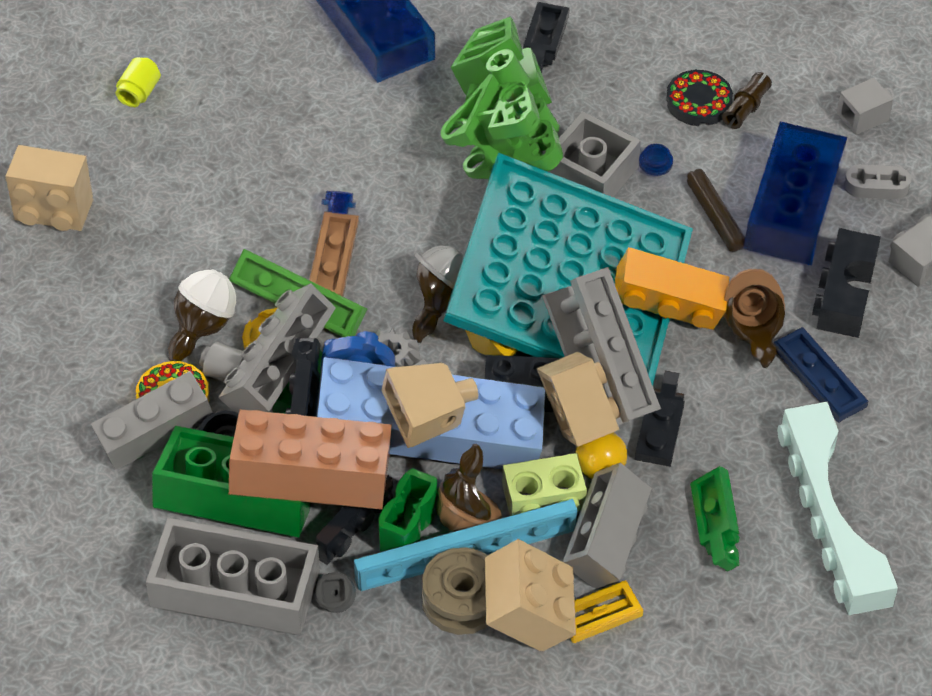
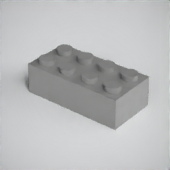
M167 517L146 580L150 607L301 635L320 571L318 545Z

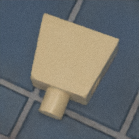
M444 363L386 369L381 389L407 448L414 447L457 428L462 421L465 403L478 399V388L474 379L469 378L455 382L448 366Z

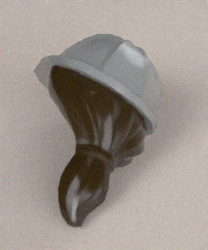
M441 245L427 250L424 254L418 251L414 253V256L420 261L417 266L416 277L424 297V308L416 317L412 329L413 338L417 340V343H421L427 335L434 332L438 318L442 316V313H446L464 257L461 252L451 246Z

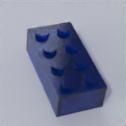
M316 0L377 83L435 60V32L410 0Z
M780 121L747 223L744 243L745 250L812 266L842 167L847 137Z

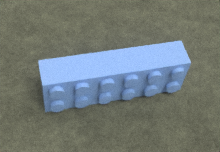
M327 357L323 359L315 417L392 424L389 454L460 464L462 454L469 450L472 444H478L483 451L482 467L503 469V465L537 460L540 457L543 442L544 387L452 375L455 382L469 378L474 379L478 388V399L465 403L462 421L457 428L414 447L407 448L381 390L386 369L392 368V366Z

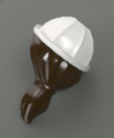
M213 269L198 271L181 281L178 287L179 290L174 298V311L179 323V330L169 342L168 356L170 361H182L190 356L200 337L218 333L227 324L229 318L235 314V289L229 278L221 272Z

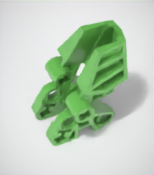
M511 16L475 29L451 66L459 85L466 94V102L443 125L441 129L442 139L447 145L460 147L475 145L463 163L465 173L473 179H489L498 153L545 171L554 169L563 158L558 137L560 125L547 104L552 103L535 54L531 48H521L516 25ZM460 127V128L457 129L455 132H453L452 134H450L454 129ZM482 162L477 168H473V166Z

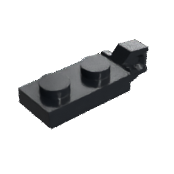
M537 2L523 49L531 48L541 73L543 72L544 64L552 66L553 60L555 61L569 18V7Z
M317 338L295 339L291 355L297 362L296 372L291 373L289 379V391L293 395L291 408L286 409L285 414L315 417L320 380L318 363L321 346Z
M665 370L661 389L653 388L661 409L644 415L634 460L671 467L685 404V394L676 392L680 373Z

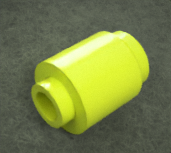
M137 57L131 60L116 84L117 90L115 94L120 102L130 107H138L140 103H144L161 77L156 63L149 58Z

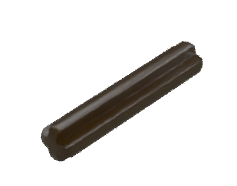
M702 169L690 171L687 174V183L724 244L731 252L742 250L746 246V238L709 178Z

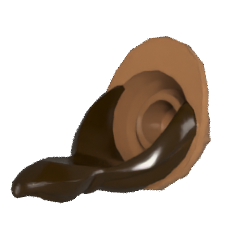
M748 269L739 272L730 280L724 296V301H727L724 317L733 334L738 339L751 345L752 357L759 361L763 368H767L774 360L777 352L772 340L784 324V296L772 274L762 269Z
M472 444V447L462 454L459 468H453L449 473L445 474L444 482H441L437 489L436 512L442 525L449 528L450 531L463 530L495 521L502 517L501 510L497 504L476 488V477L483 466V451L478 444Z

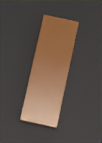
M324 212L310 275V281L342 297L345 292L359 225L358 215Z

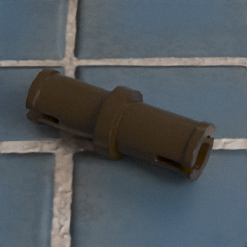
M754 73L748 84L736 92L734 102L722 116L727 126L735 117L736 120L730 128H740L747 116L758 109L761 103L760 99L772 86V81L768 75L759 83L758 81L764 73Z

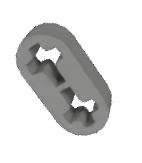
M860 164L854 165L847 170L844 187L854 197L901 199L909 192L911 176L907 170L898 166ZM856 178H861L865 184H859ZM891 180H897L898 186L893 185Z

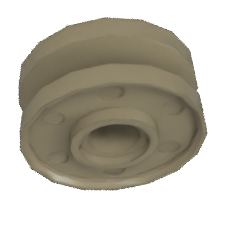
M467 547L451 548L437 554L426 565L422 576L423 589L421 597L423 611L429 621L442 631L457 635L474 634L488 627L486 625L485 557L488 555L482 551ZM457 590H466L467 592H459Z

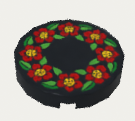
M697 69L685 71L675 76L667 86V107L669 112L683 123L692 126H699V123H708L709 126L723 120V113L732 104L733 91L730 84L716 73Z

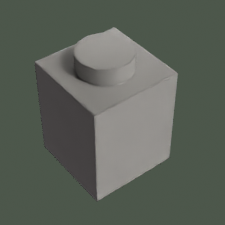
M872 78L840 92L837 114L852 132L857 135L889 121L893 98L886 88H883L875 78Z

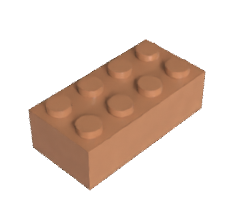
M240 409L229 461V494L383 509L392 424Z

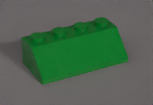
M175 426L152 473V502L154 508L300 537L310 511L311 502L229 494V461L234 437Z

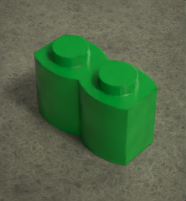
M413 468L401 477L396 487V497L385 505L379 517L380 552L420 542L421 531L431 524L436 515V477Z

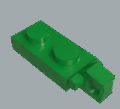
M719 466L692 481L690 485L700 545L704 546L708 555L712 556L715 566L718 565L728 572L739 566V551L735 544L739 542L740 537L738 535L739 528L729 472L727 469Z

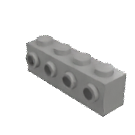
M308 284L294 292L288 290L279 297L275 304L278 307L277 310L260 325L259 332L261 334L257 340L245 348L241 355L244 358L243 361L225 378L224 383L226 386L218 398L232 411L239 413L241 409L269 412L289 382L291 373L296 371L297 362L291 355L295 339L317 338L333 314L336 307L312 284Z

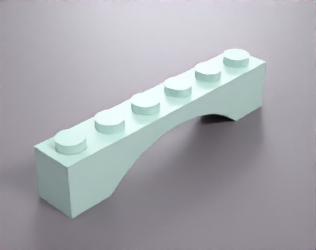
M828 402L785 409L782 425H778L777 428L780 445L787 447L789 450V469L791 475L798 477L801 483L799 488L801 503L804 508H810L813 516L811 517V530L815 539L821 538L824 547L822 549L823 563L827 571H833L835 577L834 593L838 603L845 604L848 615L893 607L898 587L886 555L871 547L852 530L841 516L832 497L828 481V463L834 453L839 431Z

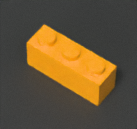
M628 247L616 269L615 287L621 303L630 308L642 309L659 314L664 318H673L693 324L699 328L714 330L726 312L727 301H724V296L730 277Z

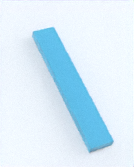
M570 499L355 559L354 574L358 590L364 591L424 573L426 565L437 554L451 548L467 547L490 555L517 539L531 544L574 532L577 523V507L574 500Z

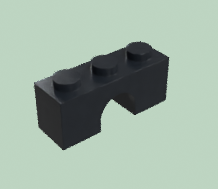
M839 228L836 242L829 240L825 261L831 262L830 268H822L818 287L825 289L824 295L816 294L812 315L819 316L816 329L859 338L869 290L854 287L848 282L860 281L871 284L881 236Z

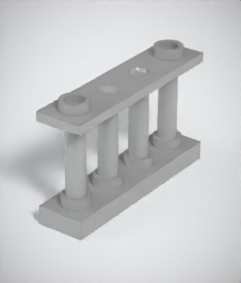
M608 267L571 280L572 286L543 295L564 356L579 352L592 358L594 363L599 362L607 378V383L602 384L608 398L611 396L614 398L620 412V418L616 419L618 425L661 409Z

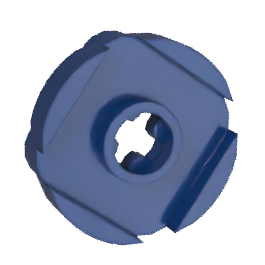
M363 331L358 333L357 336L326 340L323 344L320 370L322 369L324 357L395 367L396 358L393 351L387 345L378 341L379 338L375 333Z

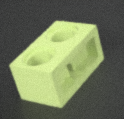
M577 453L503 465L502 487L510 516L570 499L574 500L577 512L582 510L587 489Z

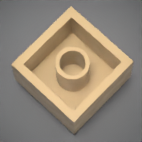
M18 145L6 174L14 220L26 225L41 224L53 226L61 231L69 229L82 231L93 202L86 156Z
M576 352L537 368L564 438L579 447L620 430L616 419L620 418V412L612 396L608 398L602 384L607 383V378L599 362L594 363L592 358Z
M520 539L485 557L486 625L539 651H545L576 635L573 567Z

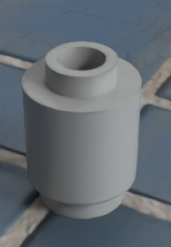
M217 341L211 347L206 346L199 363L203 367L204 376L224 383L227 375L243 361L244 358L241 356L243 351Z

